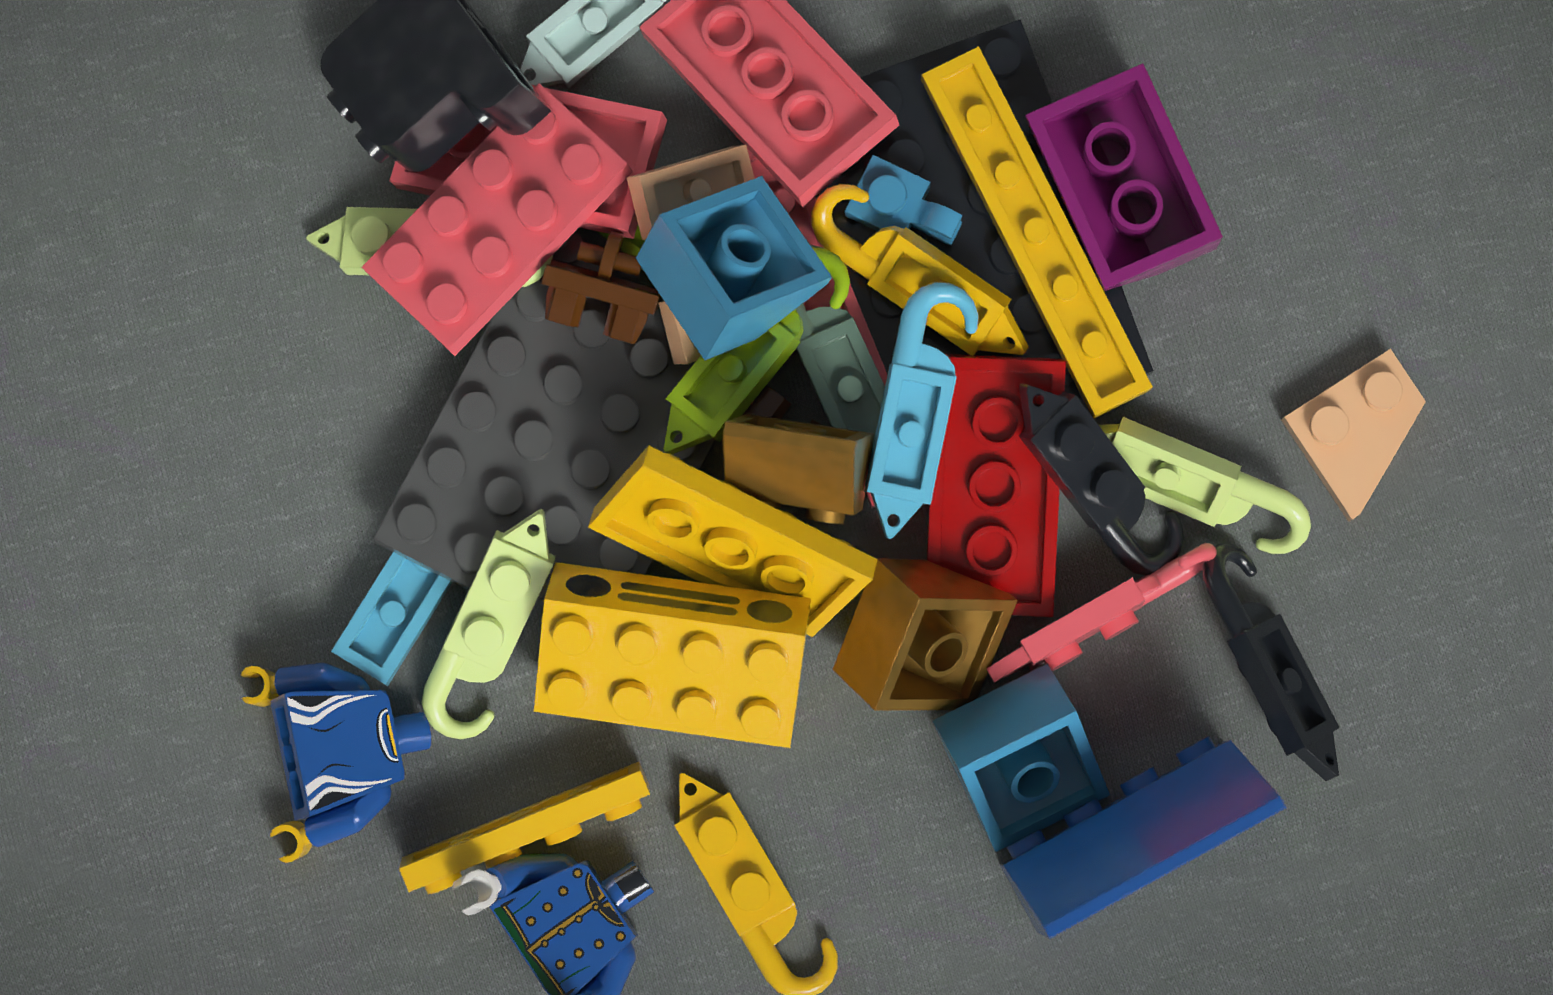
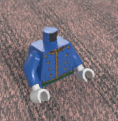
M567 853L522 854L493 866L486 871H471L453 882V889L465 883L475 887L478 893V902L462 910L463 913L473 915L490 907L548 995H621L636 960L635 949L631 942L638 936L635 928L624 913L654 893L649 881L634 860L602 881L589 860L578 863Z

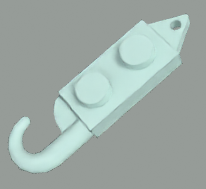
M569 0L526 36L530 45L520 70L524 76L529 72L536 74L535 79L529 81L531 85L537 86L540 83L544 87L564 83L569 89L640 30L639 26L671 0Z

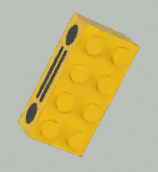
M555 562L544 598L534 712L790 748L797 709L811 598Z

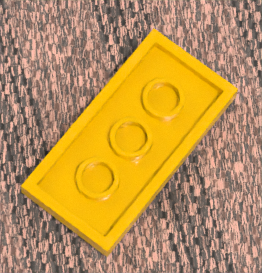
M648 446L597 503L588 528L701 583L811 598L807 635L811 637L821 630L873 580L878 560L854 548L849 542L834 538L798 520L791 513L778 510L740 491L733 484L720 481L685 464L678 457L669 453H663L651 446Z

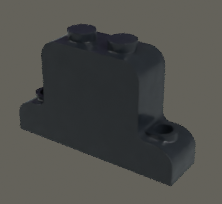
M377 0L328 45L321 58L322 74L333 88L327 95V98L347 121L352 124L356 121L362 128L355 134L361 146L377 162L382 163L390 156L411 172H421L430 168L478 123H481L490 131L495 126H498L507 134L521 135L534 128L551 112L550 108L467 0Z

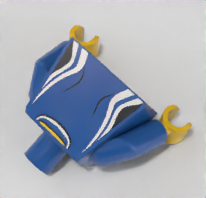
M328 663L282 667L277 670L276 674L258 666L246 667L241 672L243 677L257 678L261 676L264 680V689L261 694L253 698L243 697L241 699L247 704L259 707L271 705L295 821H289L272 829L270 837L288 831L297 839L296 851L278 858L282 862H293L305 856L312 848V845L322 847L360 832L390 802L391 784L404 780L405 771L401 755L427 750L431 747V731L424 712L393 717L389 696L386 691L370 690L364 678ZM307 818V819L305 820V824L302 823V822L296 821V820H301V819Z

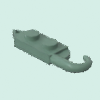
M810 245L811 247L823 248V247H818V246ZM801 304L796 309L802 318L803 334L800 339L801 343L796 348V351L831 427L874 433L873 448L885 385L855 320L846 310L841 308L818 307L807 311L804 304Z

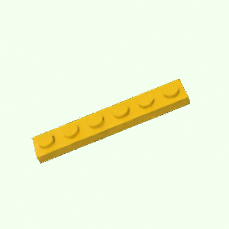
M979 46L923 73L921 81L1062 359H1065L1066 367L1093 419L1150 391L1153 387Z

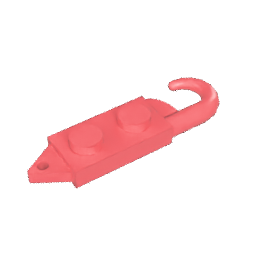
M1203 543L1173 559L1152 574L1145 575L1136 581L1133 578L1125 581L1021 640L1017 650L986 670L995 683L1029 666L1030 670H1033L1045 663L1054 671L1083 654L1078 645L1082 641L1098 632H1101L1105 640H1109L1138 623L1139 620L1134 614L1135 611L1202 571L1203 563L1212 560L1216 556V547L1211 543Z

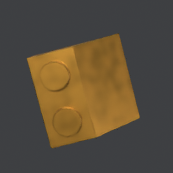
M745 414L725 421L723 432L725 482L733 484L740 491L778 510H781V504L805 507V518L843 524L845 514L855 515L863 510L864 488L874 433Z
M876 558L878 560L873 580L863 590L832 670L875 711L955 710L977 699L988 673L986 669L992 664L1018 600L1010 593L927 560Z

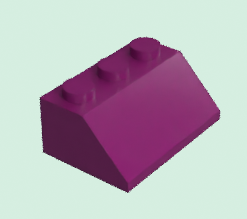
M1144 63L1026 114L1025 118L1104 291L1159 275L1217 249L1223 236Z

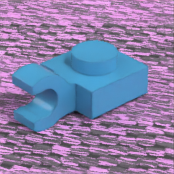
M875 155L872 156L857 186L869 193L868 201L860 203L851 199L845 210L846 217L875 231L890 226H897L903 229L905 227L908 229L913 227L950 246L962 225V221H960L962 218L961 214L943 205L925 200L931 188L929 181Z

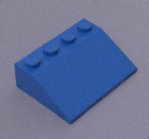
M1207 736L1176 753L1175 755L1181 765L1159 777L1154 767H1151L1120 784L1119 786L1125 796L1102 808L1098 799L1095 798L1067 813L1063 818L1068 828L1046 839L1041 829L1011 844L1007 849L1012 858L1000 866L1037 933L1052 938L1286 808L1283 800L1231 740L1224 741L1215 746L1210 736Z

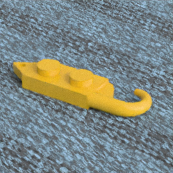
M839 184L827 188L817 197L811 211V226L817 241L825 249L838 255L844 264L868 279L869 282L867 284L904 309L908 299L921 287L935 282L951 283L964 289L973 299L978 312L977 331L973 334L967 333L961 310L954 304L947 302L939 303L932 307L928 313L927 326L970 355H974L978 350L1023 355L1027 351L1029 346L1008 308L1012 299L907 227L904 229L897 226L882 228L874 233L864 245L840 230L835 225L832 217L835 205L847 199L865 203L869 199L867 191L855 185ZM1007 337L1012 338L1015 344L1009 343Z
M681 773L679 775L680 822L674 826L765 980L778 993L783 995H817L822 993L832 983L838 969V953L833 941L829 938H824L821 941L823 962L819 971L814 975L804 978L798 977L790 971L775 945L786 937L794 926L797 909L793 898L731 793L728 792L722 795L685 773ZM689 783L695 784L697 788L696 793L691 796L685 793V786Z

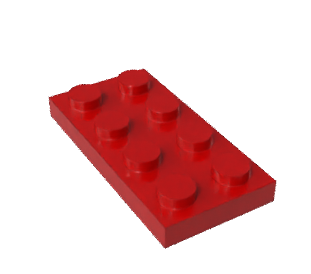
M945 354L955 366L956 382L931 505H929L927 561L1010 593L1018 600L1012 615L1053 617L1060 489L1018 436L1025 429L1019 385L1026 384L1060 395L1062 392H1065L1066 361L1065 359ZM1036 395L1033 397V403L1036 400Z

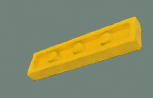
M640 761L406 855L402 857L399 866L400 873L408 892L423 886L427 894L440 892L452 887L453 882L462 877L460 871L484 862L486 868L489 869L522 855L520 847L542 838L545 839L548 846L566 841L583 831L580 825L581 822L603 813L607 821H613L634 813L642 808L640 798L650 795L649 783Z

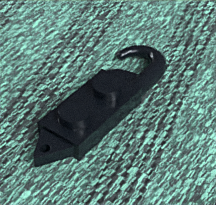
M1020 384L1019 390L1025 429L1018 436L1088 527L1096 530L1120 563L1134 574L1149 575L1177 558L1181 552L1184 535L1182 523L1174 511H1168L1165 514L1168 538L1165 545L1156 553L1148 554L1144 552L1129 533L1139 520L1144 509L1146 496L1144 489L1146 487L1077 396L1067 392L1056 395L1026 384ZM1036 395V400L1033 403V397Z
M1232 544L1216 545V556L1212 560L1203 563V581L1207 593L1231 637L1227 643L1237 660L1238 668L1247 679L1267 718L1269 728L1277 737L1286 756L1295 753L1324 781L1339 776L1333 731L1340 727L1281 614L1275 616L1269 607L1261 603L1248 602L1242 604L1227 576L1225 566L1227 561L1233 562L1248 577H1254L1257 574V568L1251 558L1241 548Z

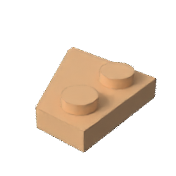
M1389 349L1286 415L1281 421L1349 522L1363 511L1426 401L1393 351Z

